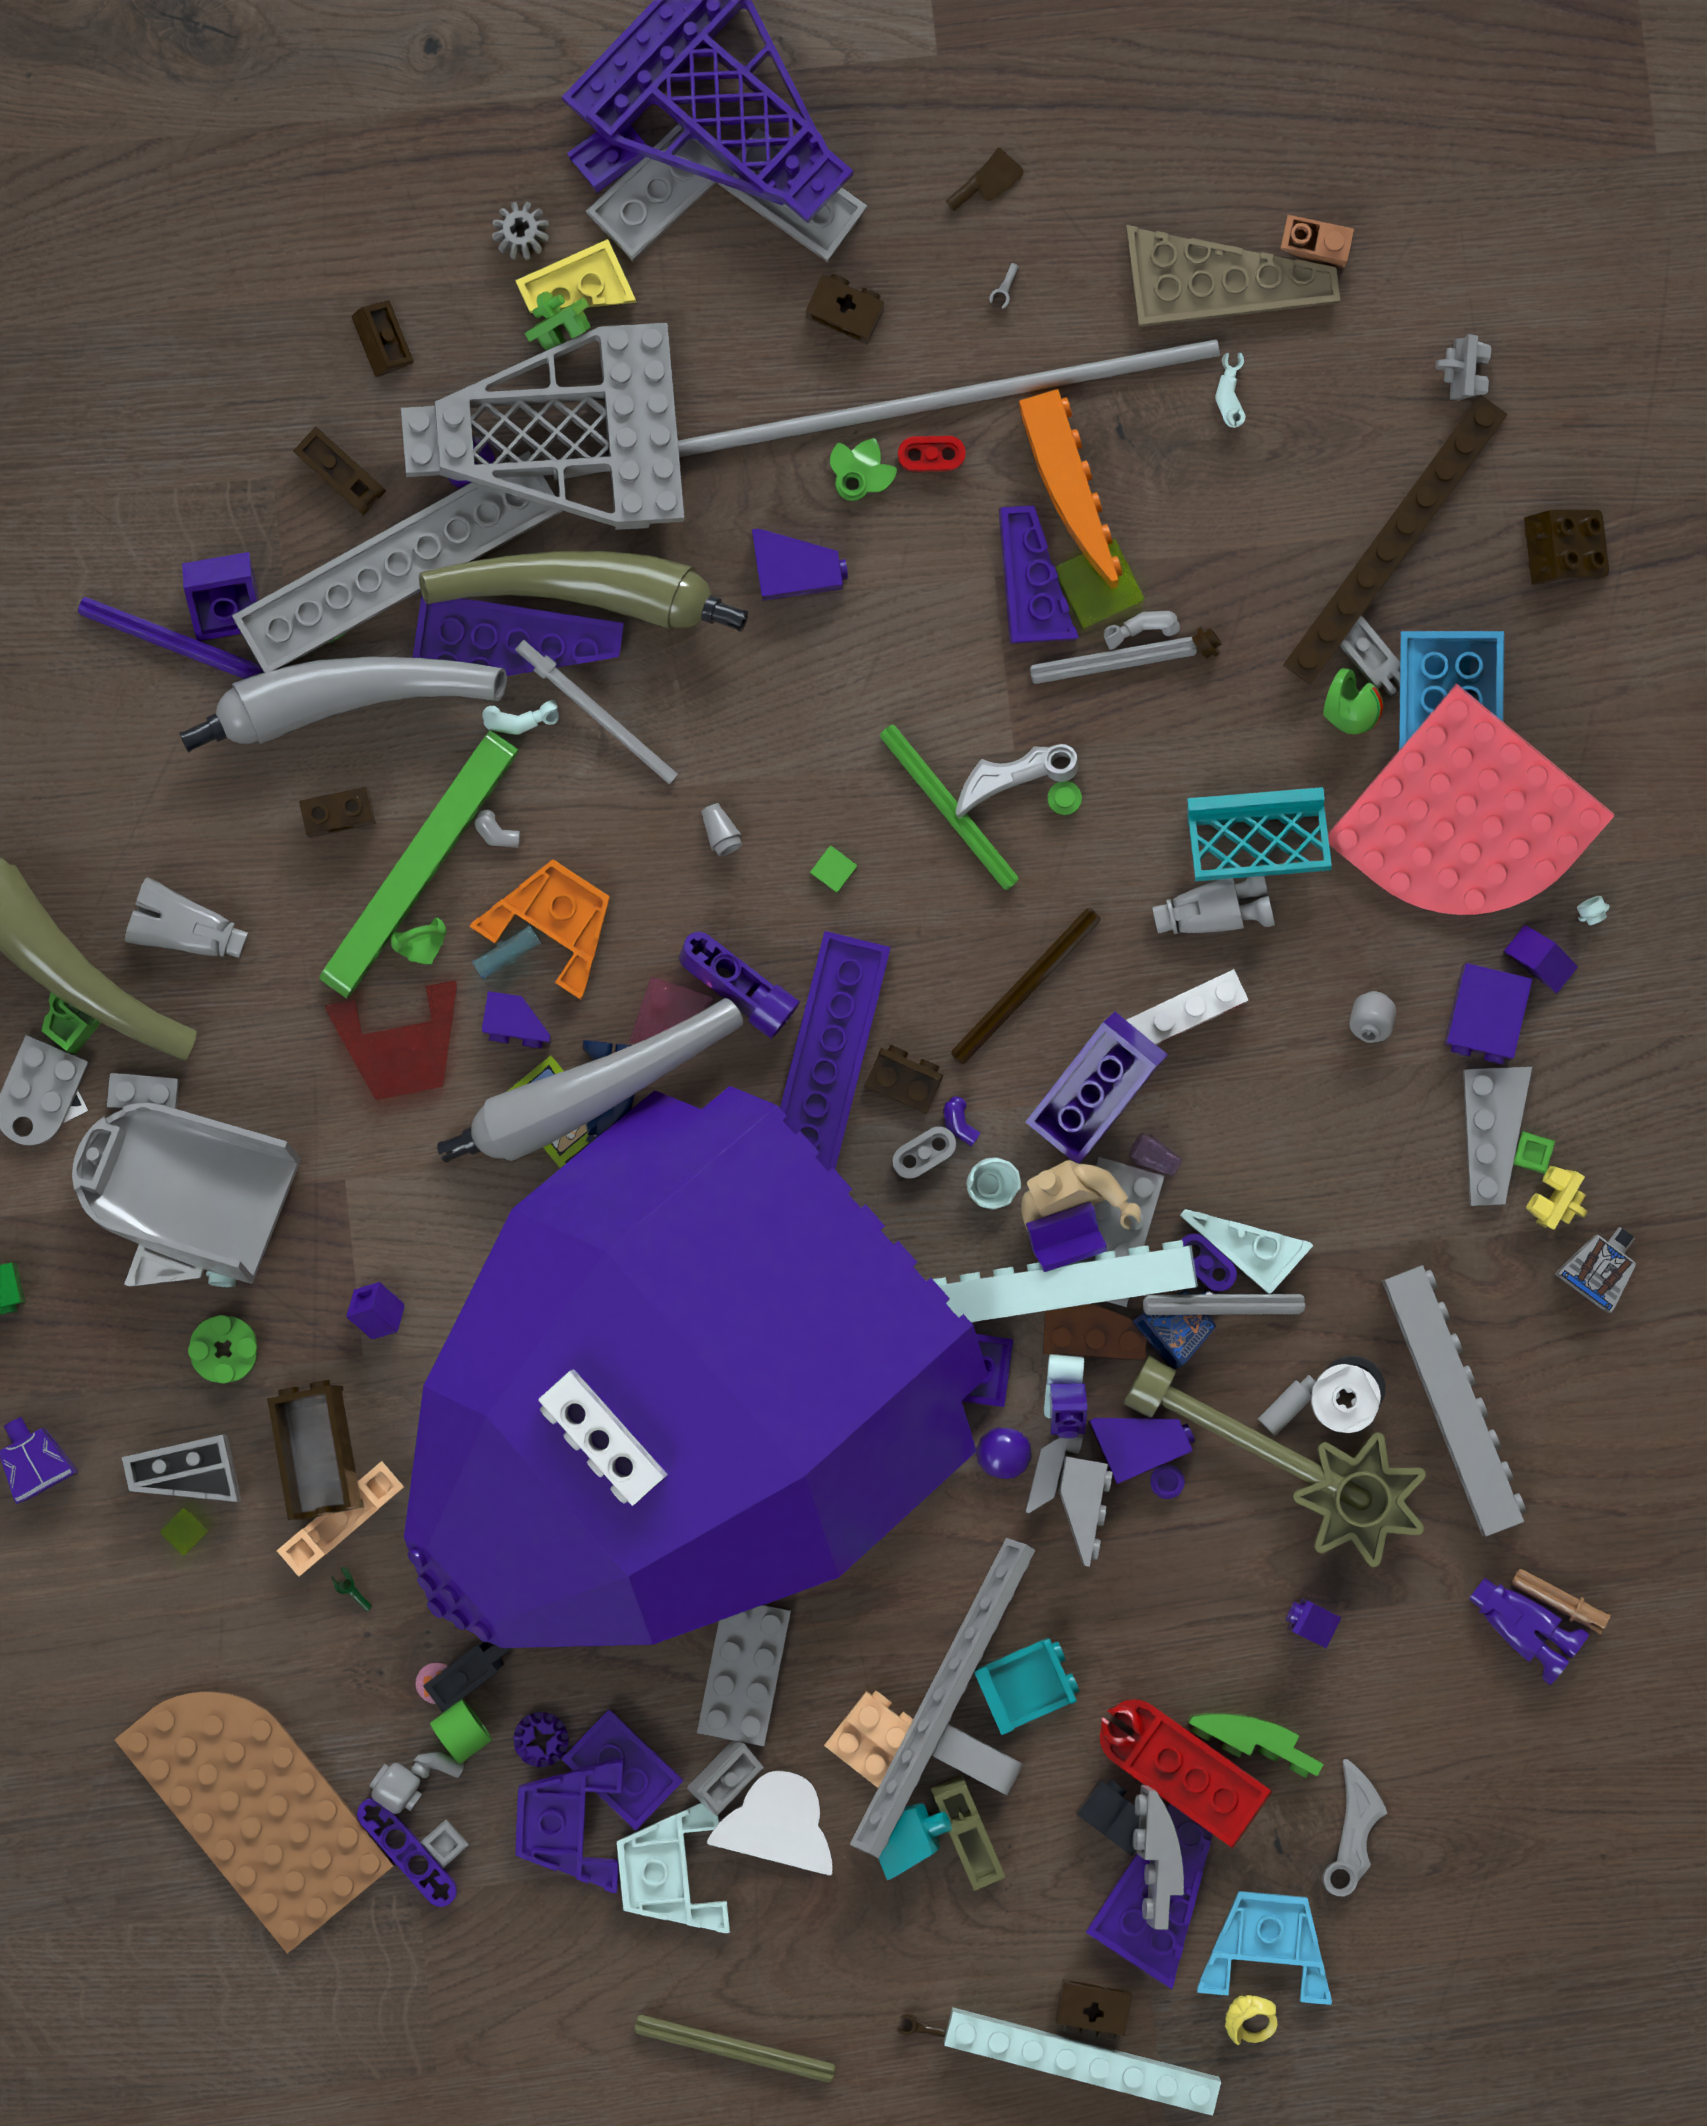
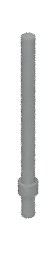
M525 640L517 646L515 651L535 667L533 671L542 679L548 678L668 784L674 780L678 774L561 673L555 667L556 663L547 655L543 657Z

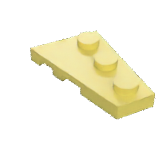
M608 239L515 280L530 314L533 313V309L538 307L537 296L546 291L554 297L559 294L564 297L565 303L560 305V310L583 297L589 305L587 308L636 303L633 292Z

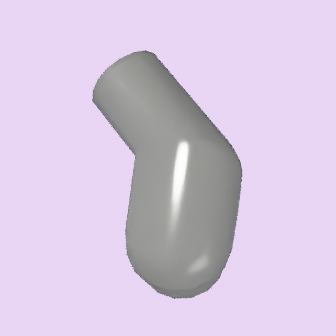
M483 810L478 813L475 827L487 844L519 848L520 831L502 830L495 821V814L490 810Z
M442 1752L419 1754L413 1760L414 1766L411 1772L424 1779L429 1776L430 1769H438L458 1778L463 1771L464 1762L459 1764L453 1757Z

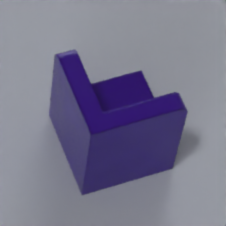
M377 1282L354 1289L346 1317L369 1338L376 1339L398 1332L405 1306L382 1283Z

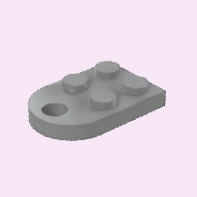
M25 1035L0 1093L1 1131L12 1141L28 1146L40 1145L55 1137L63 1126L90 1062ZM22 1117L29 1118L33 1124L32 1132L25 1137H20L15 1132V1123Z

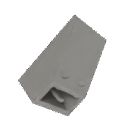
M1064 1456L1058 1491L1081 1563L1084 1566L1090 1567L1091 1559L1097 1560L1101 1540L1096 1539L1095 1534L1097 1525H1104L1107 1506L1101 1505L1103 1491L1109 1492L1112 1472L1106 1471V1463Z

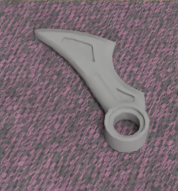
M1059 744L1051 748L1034 746L1024 757L1010 763L999 764L981 759L963 786L956 807V816L962 818L972 808L987 798L1008 788L1046 775L1058 782L1072 779L1077 774L1079 768L1076 752L1068 745ZM1058 757H1066L1070 760V764L1064 769L1054 768L1052 762Z
M1348 1759L1342 1761L1346 1785V1813L1337 1861L1329 1864L1322 1874L1324 1888L1336 1896L1351 1894L1355 1890L1360 1878L1371 1866L1367 1854L1368 1834L1376 1821L1387 1814L1386 1808L1374 1786ZM1337 1869H1344L1349 1875V1883L1345 1888L1336 1889L1331 1884V1874Z

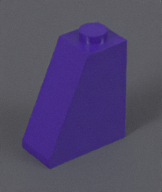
M752 529L762 601L843 589L842 580L848 579L846 559L839 560L838 551L763 529Z
M1093 1418L1088 1420L1116 1484L1193 1451L1190 1444L1195 1442L1191 1429L1188 1423L1181 1425L1179 1419Z

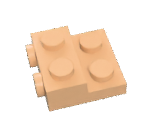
M865 1691L824 1746L879 1788L913 1718L905 1712L898 1716L890 1710L889 1706L892 1702L878 1691H875L872 1695Z

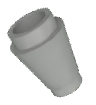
M719 803L712 804L701 811L711 850L716 851L719 857L731 854L743 845L740 840L742 834L724 810L721 809Z

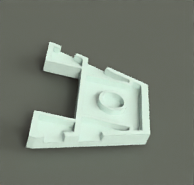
M699 1803L618 1840L617 1851L623 1911L684 1923L689 1926L706 1928L721 1933H730L727 1901L691 1904L684 1833L714 1830L719 1824L718 1816L714 1815L705 1805Z

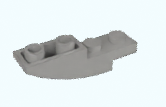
M1141 1785V1794L1137 1795L1135 1799V1813L1139 1815V1828L1135 1829L1133 1833L1134 1850H1137L1139 1856L1145 1860H1150V1864H1146L1144 1870L1145 1884L1148 1885V1898L1143 1900L1142 1915L1146 1919V1923L1152 1928L1168 1930L1170 1895L1184 1894L1182 1856L1178 1837L1166 1806L1154 1789L1148 1785Z

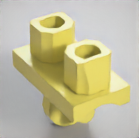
M1550 1166L1543 1177V1182L1555 1189L1550 1199L1548 1200L1542 1195L1535 1193L1526 1206V1209L1538 1218L1536 1223L1544 1228L1548 1227L1555 1230L1560 1220L1570 1224L1575 1214L1584 1218L1588 1211L1580 1205L1586 1195L1578 1191V1188L1585 1176L1576 1171Z

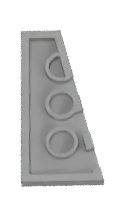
M1532 1067L1463 1070L1470 1206L1505 1205Z

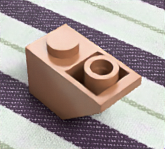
M1287 215L1280 249L1308 262L1333 266L1344 270L1349 256L1354 229Z

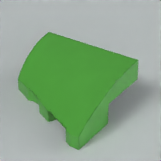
M50 992V1011L44 1018L42 1032L64 1050L76 1055L101 1022Z

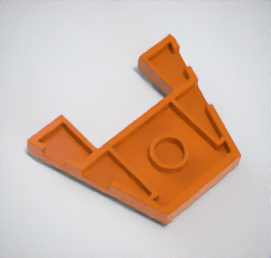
M552 859L508 896L492 906L485 914L474 920L469 927L496 944L515 915L525 920L574 953L555 981V984L582 1000L610 896Z

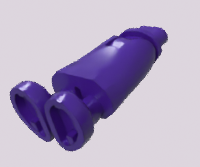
M1487 1578L1482 1580L1469 1597V1600L1480 1608L1478 1612L1484 1614L1492 1627L1515 1651L1528 1662L1536 1657L1542 1663V1678L1548 1685H1552L1570 1661L1546 1646L1545 1641L1547 1639L1551 1640L1565 1655L1572 1659L1589 1636L1583 1629L1567 1632L1559 1628L1558 1625L1562 1620L1561 1618L1525 1596L1504 1588L1502 1584L1494 1585Z

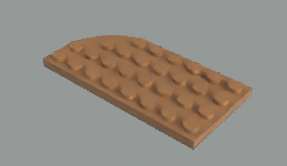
M202 1691L179 1695L153 1707L114 1739L287 1954L395 1865L277 1718L255 1702L223 1692Z

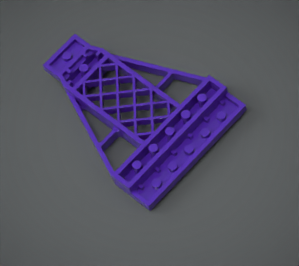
M653 0L562 96V101L612 145L782 206L786 204L806 223H809L853 176V170L827 148L820 132L817 131L752 0ZM741 9L748 11L765 45L746 66L740 64L713 40ZM768 56L771 57L799 114L752 74ZM714 57V72L694 73V58ZM718 62L729 71H718ZM690 63V73H681ZM719 79H739V93L719 94ZM715 80V95L695 96V81ZM691 81V96L671 97V82ZM743 83L754 93H743ZM666 88H667V96L662 93ZM740 101V117H720V102ZM744 101H764V115L744 116ZM716 103V118L696 119V104ZM652 104L658 105L685 129L665 152L621 136ZM676 104H692V118ZM768 105L779 115H768ZM765 123L764 139H745V124ZM769 123H789L790 137L769 138ZM741 124V140L721 141V125ZM701 126H717V140ZM793 127H794L796 130H798V133H797L794 137H793ZM689 139H697L735 172L739 178L677 157L675 154ZM785 145L770 161V146ZM766 146L767 162H746V147ZM742 147L743 163L726 148ZM752 170L762 171L758 175H756Z

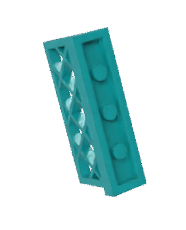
M1323 787L1187 798L1186 815L1190 833L1195 882L1330 871L1332 864ZM1318 816L1319 826L1311 834L1297 825L1303 817ZM1278 819L1286 825L1277 837L1263 827L1269 820ZM1237 822H1245L1253 828L1243 840L1229 830ZM1211 825L1219 832L1208 843L1197 835L1196 826ZM1291 830L1305 839L1296 851L1282 841ZM1257 833H1260L1272 842L1262 854L1248 844ZM1319 834H1320L1321 842H1320L1318 839H1316V837H1317ZM1224 835L1238 845L1228 857L1214 847ZM1312 844L1322 851L1323 860L1308 861L1301 854ZM1199 845L1203 847V849L1201 850L1200 853H1199ZM1276 847H1279L1291 857L1284 864H1275L1267 856ZM1242 849L1256 858L1249 867H1241L1233 861ZM1208 852L1222 861L1217 869L1201 870L1200 861Z

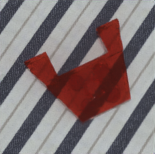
M456 980L425 986L432 1019L430 1022L362 1034L356 1000L325 1005L326 1012L376 1100L444 1087L455 996L457 993Z

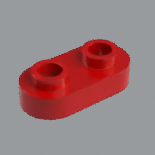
M913 436L905 439L898 449L900 465L910 472L954 471L963 464L966 455L964 444L954 436ZM946 449H951L955 453V457L952 460H945L942 457V452ZM917 450L920 452L921 458L917 461H912L908 457L909 452Z

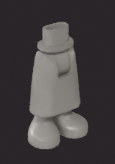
M1264 876L1247 877L1245 881L1235 884L1233 879H1220L1173 898L1172 901L1167 899V904L1152 907L1158 933L1173 930L1174 935L1179 932L1210 933L1243 929V920H1257L1264 927L1275 926L1269 896L1259 898L1249 904H1239V899L1268 895Z

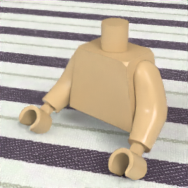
M1070 1160L1049 1170H1044L1039 1175L1028 1180L1029 1191L1025 1192L1021 1203V1213L1025 1226L1028 1222L1087 1202H1091L1092 1206L1104 1200H1107L1114 1208L1118 1206L1121 1210L1120 1224L1125 1229H1131V1221L1127 1217L1129 1215L1134 1216L1139 1223L1141 1222L1140 1207L1135 1203H1127L1128 1196L1109 1171L1093 1165L1078 1164Z

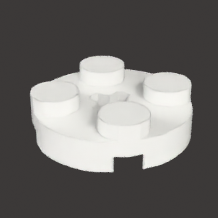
M1341 1364L1328 1368L1318 1377L1312 1387L1311 1405L1315 1416L1323 1425L1333 1431L1353 1433L1364 1429L1373 1421L1379 1409L1381 1394L1376 1380L1369 1372L1358 1366ZM1341 1389H1345L1347 1393L1353 1392L1355 1394V1398L1351 1400L1352 1407L1346 1408L1344 1404H1337L1336 1399L1340 1397L1339 1391Z

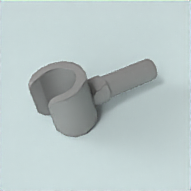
M1011 263L1000 288L995 289L990 294L991 304L997 293H1003L1006 296V302L1002 309L1008 307L1010 304L1008 292L1019 268L1018 265Z

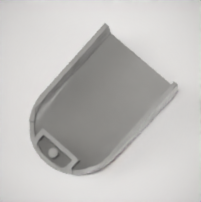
M136 1103L123 1106V1110L107 1118L103 1116L89 1129L76 1151L72 1179L74 1190L77 1193L82 1208L102 1228L176 1260L253 1284L301 1158L287 1141L164 1105Z

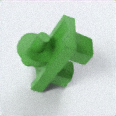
M547 291L537 296L538 307L533 309V314L536 318L544 316L546 319L524 333L529 342L537 338L542 347L547 351L566 342L557 327L563 323L572 339L588 330L590 324L583 310L589 305L583 297L560 310V305L565 303L562 295L559 294L554 297Z

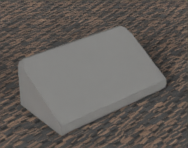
M731 1741L688 1785L687 1789L714 1815L718 1816L764 1767L744 1743Z

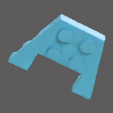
M1238 1891L1199 1980L1197 1993L1228 1995L1231 1960L1235 1959L1301 1965L1302 1976L1299 2001L1331 2005L1332 1998L1308 1898Z

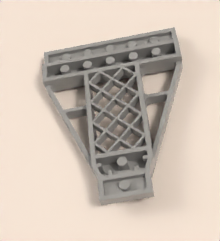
M667 323L598 327L435 401V406L401 408L406 477L441 475L457 481L467 480L614 526L615 530L649 528V525L654 523L684 522ZM593 341H598L603 383L595 386L559 387L556 384L554 359ZM545 363L548 364L550 380L548 388L486 391ZM596 400H604L605 408L597 403ZM581 401L573 411L562 404L563 402ZM529 404H546L539 413L528 406ZM587 404L601 414L591 426L577 416ZM496 406H512L505 415L494 408ZM553 406L567 416L557 429L543 418ZM470 408H478L477 411L471 416ZM519 408L533 418L523 431L509 420ZM485 410L499 420L489 433L475 422ZM605 419L607 440L595 431ZM571 421L585 431L575 444L561 433ZM537 423L551 433L541 446L527 435ZM503 425L517 435L507 448L494 438V435ZM472 429L483 437L474 449ZM590 436L604 447L594 458H591L580 449L581 445ZM556 438L570 449L561 460H557L546 451ZM522 440L536 451L527 462H523L512 453ZM488 442L502 453L493 464H489L478 455ZM607 452H609V457H604V455ZM574 453L580 457L578 459H570ZM540 455L546 459L545 461H536ZM506 458H508V459H510V460L512 461V463H502V462H503ZM610 471L614 513H607L566 500L564 474ZM557 475L559 497L498 478Z

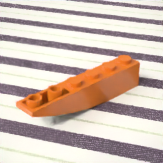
M1056 389L1019 400V411L1034 459L1052 504L1067 531L1089 563L1111 589L1118 587V576L1123 575L1118 557H1111L1108 545L1113 543L1111 533L1107 524L1101 525L1098 513L1103 512L1098 493L1091 494L1088 481L1092 480V474L1087 460L1081 462L1078 449H1082V443L1078 430H1071L1068 418L1072 417V411L1067 397L1061 399L1059 390Z

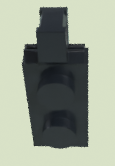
M483 1642L480 1645L477 1644L428 1681L423 1687L440 1710L445 1712L499 1671L498 1669L505 1665L500 1657L512 1648H500L496 1645L491 1647L488 1642Z

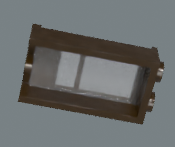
M330 1380L310 1383L309 1390L300 1392L299 1387L278 1390L279 1396L267 1399L288 1520H306L364 1507L363 1499L360 1498L342 1394L344 1389L343 1386L331 1385Z

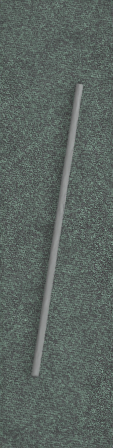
M1217 339L678 440L679 457L1220 356ZM599 472L564 474V479ZM554 475L555 481L558 480L557 475Z

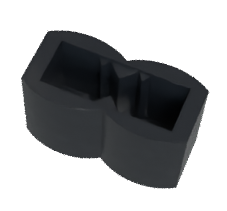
M1110 1779L1105 1784L1099 1780L1075 1813L1132 1856L1136 1851L1133 1847V1833L1135 1829L1139 1828V1815L1135 1813V1804L1133 1805L1123 1798L1127 1791Z

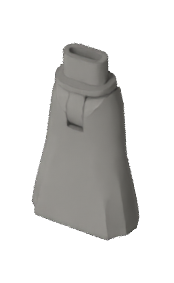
M149 877L145 878L136 900L137 910L132 912L126 929L125 942L181 950L207 956H219L220 953V957L228 954L240 958L248 932L234 928L235 923H230L223 916L183 897Z

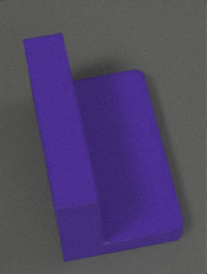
M1091 1202L1026 1223L1032 1251L1043 1272L1054 1270L1108 1250L1107 1244L1099 1231L1095 1210Z

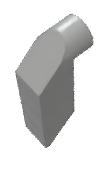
M1083 1434L1069 1439L1059 1437L1040 1449L1025 1512L1030 1513L1054 1498L1065 1451L1079 1454Z

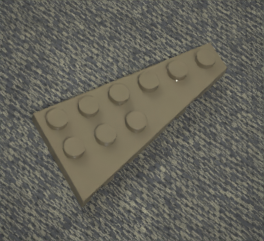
M1126 225L1138 327L1337 304L1341 301L1336 267L1298 259L1291 260L1264 252L1256 253L1239 247L1194 238L1187 239L1172 236L1165 232H1153Z

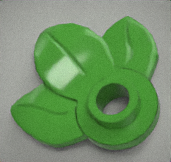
M872 438L861 442L852 451L841 443H837L830 456V466L837 475L836 490L843 499L858 501L867 492H882L893 482L897 468L887 464H880V448L876 439ZM850 479H855L858 481L859 487L856 490H849L846 487V482Z

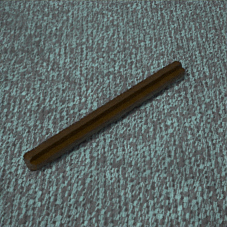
M1087 908L957 1044L951 1052L952 1056L959 1063L965 1064L1100 922V916L1093 909Z

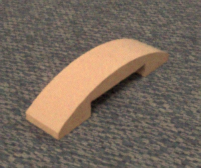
M383 1461L358 1481L360 1498L363 1499V1508L316 1517L277 1550L298 1577L328 1554L404 1488Z

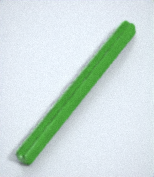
M890 725L880 734V738L1001 887L1008 890L1019 880L1018 876L967 814L962 818L956 816L958 802L896 726Z

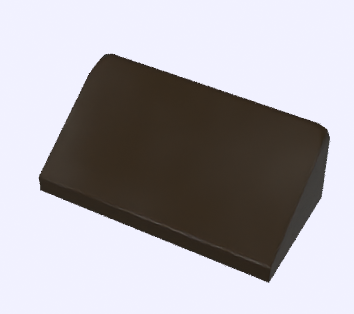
M390 300L361 307L352 315L353 323L375 377L386 375L414 363Z

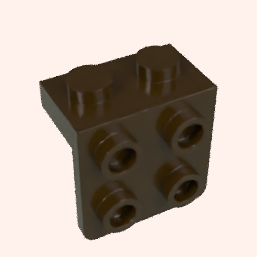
M1548 510L1524 517L1532 585L1545 584L1563 578H1601L1609 574L1604 521L1600 510Z

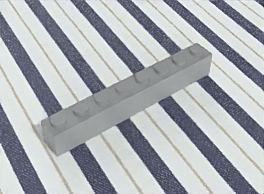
M1421 1265L1382 1280L1482 1536L1487 1537L1524 1522L1521 1515L1526 1513L1523 1500L1519 1493L1514 1495L1509 1482L1514 1480L1508 1463L1506 1461L1501 1463L1496 1450L1501 1448L1500 1442L1494 1429L1488 1431L1484 1418L1488 1417V1412L1482 1398L1476 1399L1471 1386L1476 1384L1470 1367L1468 1365L1463 1367L1458 1354L1463 1353V1349L1456 1333L1450 1335L1446 1322L1450 1321V1316L1444 1302H1437L1433 1290L1438 1289L1432 1271H1425L1424 1266Z

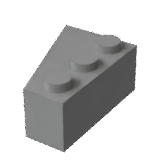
M227 1434L122 1457L129 1491L232 1502L242 1501Z

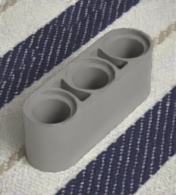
M950 1724L946 1725L932 1754L933 1757L1005 1795H1008L1024 1766V1764Z

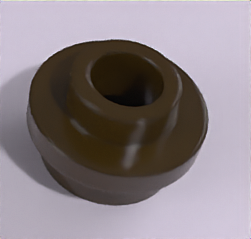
M1202 626L1196 629L1198 633L1192 636V640L1206 659L1212 655L1215 657L1220 655L1218 647L1222 643L1216 633L1211 628L1205 630Z

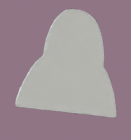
M772 1771L761 1776L748 1791L743 1806L727 1815L713 1830L707 1841V1844L826 1875L832 1874V1859L828 1843L823 1832L818 1827L820 1808L817 1793L808 1780L791 1772Z

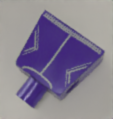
M22 1417L3 1426L12 1444L0 1450V1459L16 1504L23 1503L78 1473L75 1465L45 1428L30 1434Z

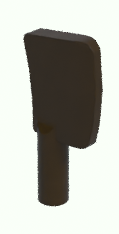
M997 148L984 166L966 184L950 196L946 203L955 211L977 191L987 201H990L1008 190L1023 175V169L1001 148Z

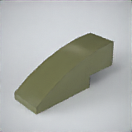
M963 1775L931 1787L940 1812L945 1811L950 1819L952 1830L949 1831V1834L973 1890H978L1006 1878Z

